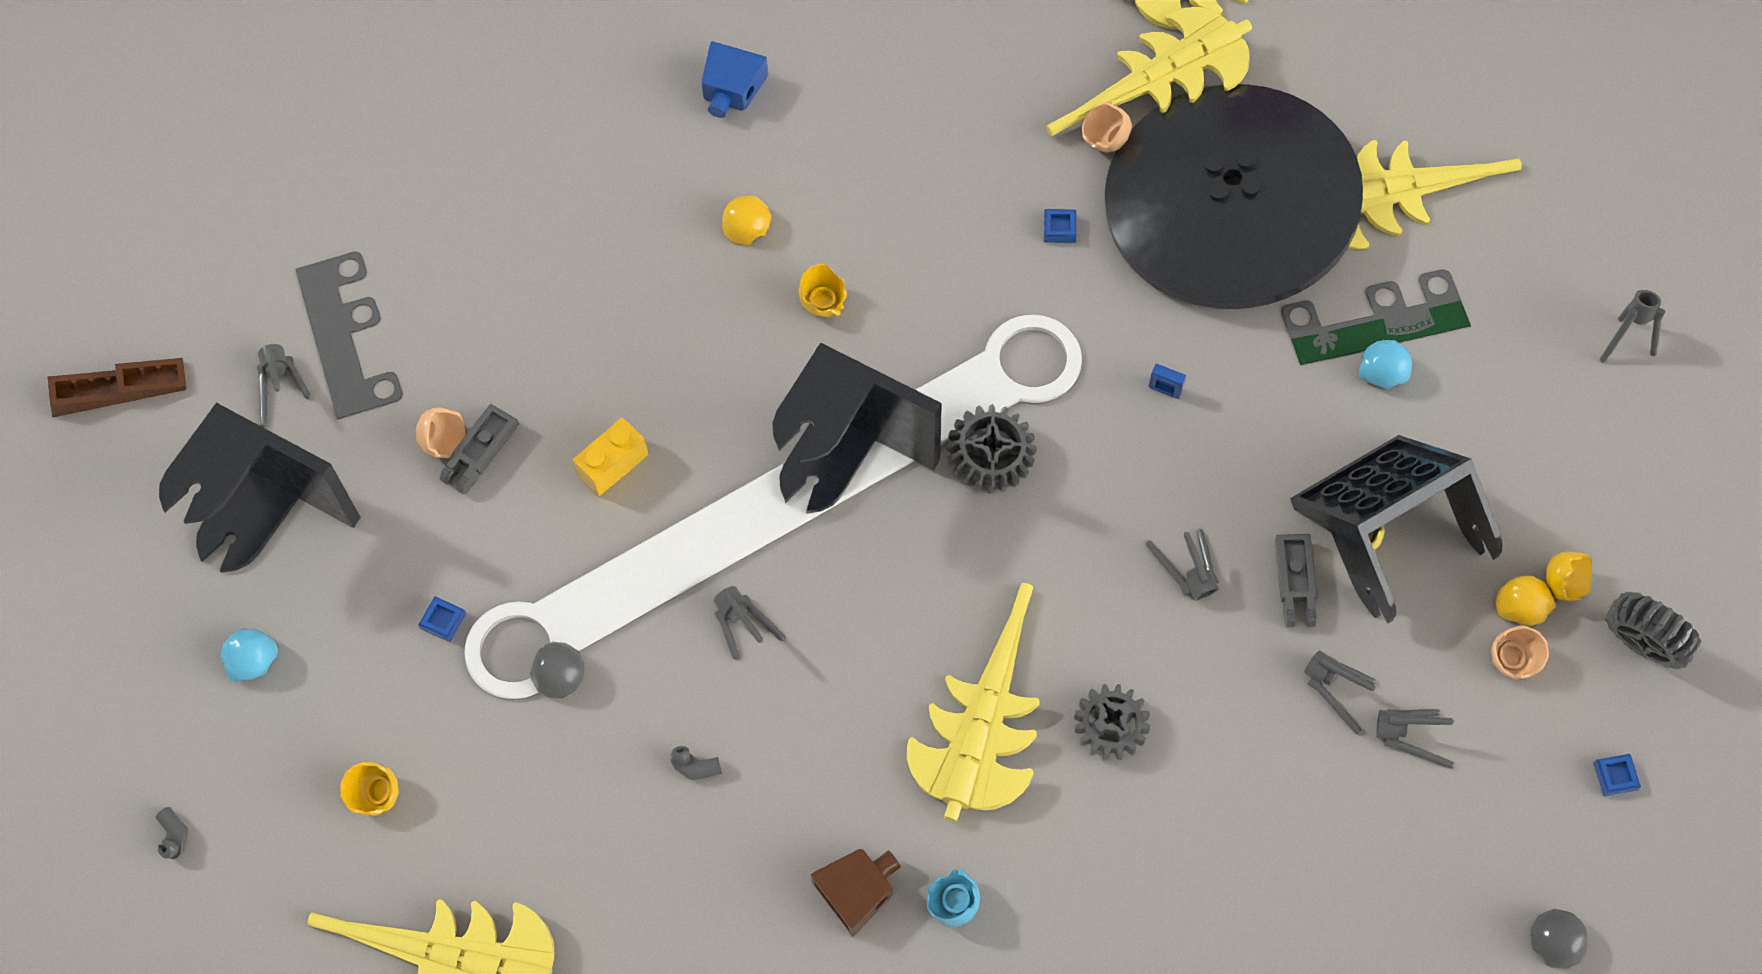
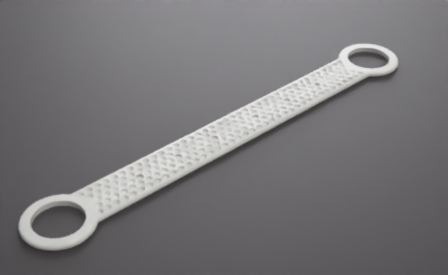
M1022 315L1001 324L990 336L985 351L915 390L942 403V446L951 441L948 438L949 431L956 430L954 423L957 419L964 421L963 416L967 410L975 415L976 407L979 405L985 412H988L989 406L993 404L996 408L995 412L1000 413L1003 407L1009 408L1019 401L1042 403L1063 395L1073 386L1079 376L1082 365L1081 349L1073 333L1059 321L1042 315ZM1036 330L1045 332L1058 340L1066 354V366L1062 374L1052 383L1040 387H1027L1011 380L1003 371L999 357L1005 342L1015 334ZM876 441L842 497L832 507L914 462V460ZM783 464L535 603L508 602L490 609L475 622L466 639L464 654L470 676L484 691L500 698L521 699L539 693L531 678L520 682H506L495 678L485 669L481 658V650L484 639L492 628L503 621L513 618L529 619L544 628L550 638V642H565L580 651L831 509L832 507L821 512L806 514L813 487L818 483L819 479L816 476L808 477L806 484L785 503L780 491L779 475Z

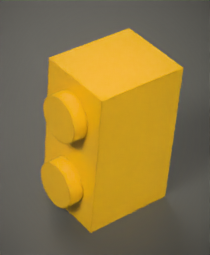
M621 417L574 457L572 461L577 476L600 497L649 454L645 438Z

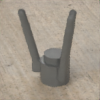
M1638 290L1633 300L1618 317L1620 322H1624L1600 357L1601 362H1605L1610 354H1612L1632 322L1644 325L1654 320L1650 355H1657L1661 320L1666 311L1659 308L1661 306V299L1656 293L1649 290Z
M269 344L258 351L260 364L257 366L259 374L260 426L262 427L267 426V377L271 378L274 390L278 392L281 389L279 377L283 376L286 370H289L306 399L311 398V394L294 366L292 356H285L284 348L279 344Z
M1202 529L1197 530V536L1204 565L1201 562L1190 533L1184 532V538L1195 568L1186 573L1188 577L1186 581L1152 541H1147L1146 546L1180 585L1184 596L1192 594L1194 600H1200L1219 590L1217 585L1219 581L1213 570Z
M736 586L722 590L714 598V603L719 609L715 612V616L721 624L733 659H738L739 654L727 621L728 619L731 622L741 620L758 643L763 642V637L746 615L748 610L779 640H785V635L752 604L747 595H741Z
M1319 650L1304 671L1305 674L1311 677L1308 685L1317 690L1356 734L1361 733V728L1326 690L1323 684L1325 682L1330 686L1339 674L1370 691H1374L1376 689L1374 685L1376 680L1338 662Z
M1439 709L1379 710L1376 737L1385 738L1384 746L1402 749L1449 768L1455 766L1453 761L1398 740L1399 737H1406L1408 724L1452 725L1454 723L1452 718L1428 717L1439 716L1441 713Z

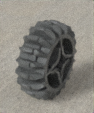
M993 404L989 406L988 412H985L980 405L976 407L975 415L967 410L963 416L964 421L960 419L955 421L954 427L956 430L949 431L948 438L951 442L946 445V451L952 453L948 456V463L956 465L953 471L955 476L964 473L965 476L962 482L964 485H967L973 480L976 482L974 486L976 491H979L982 485H987L989 494L993 493L995 485H998L999 489L1004 492L1007 490L1008 483L1016 487L1020 481L1019 477L1026 478L1029 473L1027 468L1033 467L1035 461L1031 456L1035 455L1037 450L1036 446L1031 444L1035 438L1034 433H1025L1029 427L1028 422L1018 424L1019 413L1009 417L1007 416L1008 408L1006 406L1002 408L1001 413L995 412L996 408ZM986 428L984 436L973 438V441L966 440L973 432ZM998 430L1006 433L1011 439L1002 437ZM990 438H991V445L993 446V450L996 451V452H994V456H993V459H992V460H991V452H990V449H989V447L987 446L988 443H989ZM1009 457H1017L1008 467L996 470L999 461L1009 460ZM970 458L980 460L984 468L975 464Z
M1626 591L1621 593L1618 599H1615L1609 607L1610 609L1605 619L1609 629L1614 632L1617 638L1624 642V645L1629 646L1634 652L1644 656L1645 659L1648 658L1655 664H1662L1666 668L1680 669L1685 668L1696 656L1702 642L1697 630L1693 629L1692 624L1685 621L1682 615L1674 612L1672 608L1663 605L1661 601H1655L1650 596H1643L1641 593Z

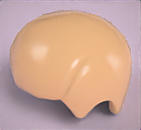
M1104 102L1094 107L1086 115L1082 125V137L1093 148L1101 152H1114L1120 149L1129 138L1132 130L1130 117L1123 109L1110 102Z
M433 407L426 410L420 416L415 428L416 442L427 455L447 459L452 458L453 451L466 436V425L462 415L459 412L441 407Z
M1523 625L1501 632L1495 637V641L1492 642L1490 649L1492 664L1501 675L1514 680L1526 679L1540 673L1549 658L1548 642L1542 634L1533 628Z

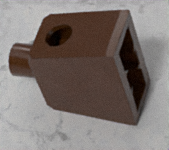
M858 849L811 874V881L853 937L891 898L893 890L886 878L901 868V866L889 850L875 861H872L863 849Z

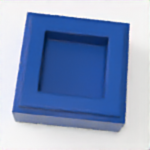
M1045 209L1044 242L1076 243V210Z
M1156 363L1151 373L1149 387L1179 399L1187 375Z
M434 596L418 626L425 632L451 642L466 612L464 609Z
M1631 754L1597 759L1593 763L1603 796L1637 791L1641 788Z

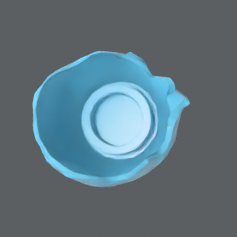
M1396 340L1376 341L1368 346L1362 354L1363 361L1359 366L1360 379H1364L1366 382L1382 387L1385 390L1399 384H1405L1410 379L1412 372L1410 352Z
M238 629L224 641L220 653L228 678L233 683L265 675L272 661L277 657L278 647L276 642L262 631L257 629Z
M965 868L959 871L952 870L948 877H939L935 879L934 883L930 884L928 888L927 909L934 919L947 927L966 925L973 919L980 907L979 888L976 882L967 875Z

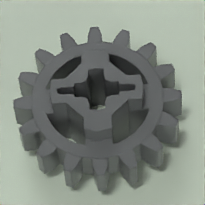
M1103 684L1100 694L1091 689L1088 694L1089 700L1081 698L1079 707L1082 710L1075 711L1074 719L1080 723L1075 725L1074 731L1078 734L1084 733L1080 739V744L1084 746L1090 743L1092 745L1091 755L1096 754L1100 750L1103 752V760H1108L1110 753H1115L1119 761L1122 760L1123 751L1126 750L1133 756L1136 752L1135 744L1140 746L1145 744L1146 738L1142 734L1149 733L1151 725L1145 723V721L1149 719L1150 712L1146 710L1141 711L1144 705L1143 698L1136 701L1132 699L1133 689L1124 694L1121 693V684H1117L1114 691H1109L1108 686ZM1094 710L1098 720L1090 727L1089 715ZM1108 718L1110 721L1118 720V726H1116L1114 723H1109L1107 725L1106 719ZM1134 718L1135 730L1130 734L1127 724Z

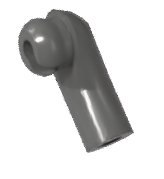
M678 746L671 752V763L674 769L690 780L722 774L718 757L700 761L689 753V748L686 746Z
M165 807L156 815L157 821L167 832L165 839L161 842L163 845H158V852L163 858L175 859L184 852L188 829L170 807Z

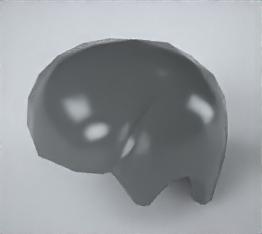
M554 641L540 648L535 655L530 672L531 681L537 691L549 698H564L575 692L583 678L585 665L579 650L565 642Z
M1551 909L1538 915L1531 926L1530 935L1533 950L1542 956L1549 967L1568 969L1578 964L1586 953L1588 944L1586 928L1582 921L1569 911Z

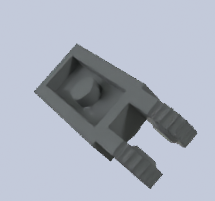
M489 404L453 451L452 458L441 471L440 480L445 484H449L459 473L463 464L468 469L458 481L456 490L466 494L475 484L478 474L481 475L518 427V419L493 404Z
M1276 535L1275 547L1280 599L1283 602L1284 624L1286 627H1294L1296 621L1294 602H1305L1304 620L1306 626L1315 627L1317 591L1311 535Z

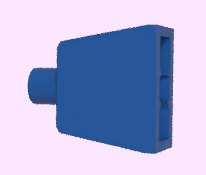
M711 41L701 84L703 98L710 102L708 112L714 117L724 118L729 107L740 111L745 110L768 76L767 57Z

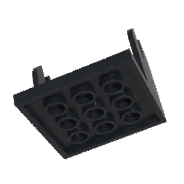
M820 342L777 409L772 422L773 438L779 451L801 431L800 428L804 423H809L783 464L779 475L780 491L785 503L806 484L808 477L816 476L819 481L813 487L806 514L821 512L832 507L842 497L876 441L934 470L940 461L942 403Z
M217 402L168 467L159 484V499L165 513L189 492V488L192 485H201V489L198 493H195L183 521L185 524L203 521L196 537V548L201 562L224 543L227 535H236V539L230 544L219 570L221 573L235 571L249 565L263 550L298 499L352 528L356 526L361 518L331 463Z
M1397 435L1290 498L1294 510L1328 524L1358 597L1375 618L1381 615V610L1387 624L1392 622L1396 616V605L1368 534L1445 490L1459 528L1479 555L1485 553V544L1493 560L1497 559L1502 553L1503 543L1472 459L1401 435Z

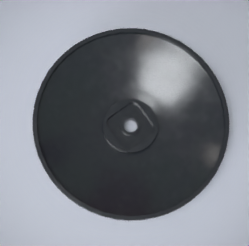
M1238 84L1229 91L1224 90V85L1205 87L1200 97L1194 103H1191L1188 94L1184 93L1171 99L1170 106L1165 113L1160 111L1159 106L1153 109L1132 128L1128 140L1120 149L1116 150L1109 166L1105 186V207L1109 230L1115 245L1129 266L1146 282L1171 297L1194 305L1216 309H1244L1269 305L1296 295L1315 284L1339 262L1347 251L1360 221L1363 201L1362 174L1358 159L1351 144L1338 126L1322 111L1294 95L1277 89L1249 84ZM1230 176H1236L1242 180L1237 185H1228L1224 182Z

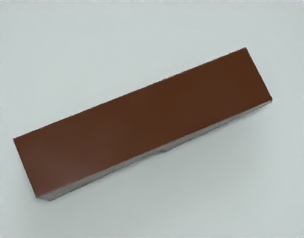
M183 358L115 364L116 370L48 376L52 417L186 390Z

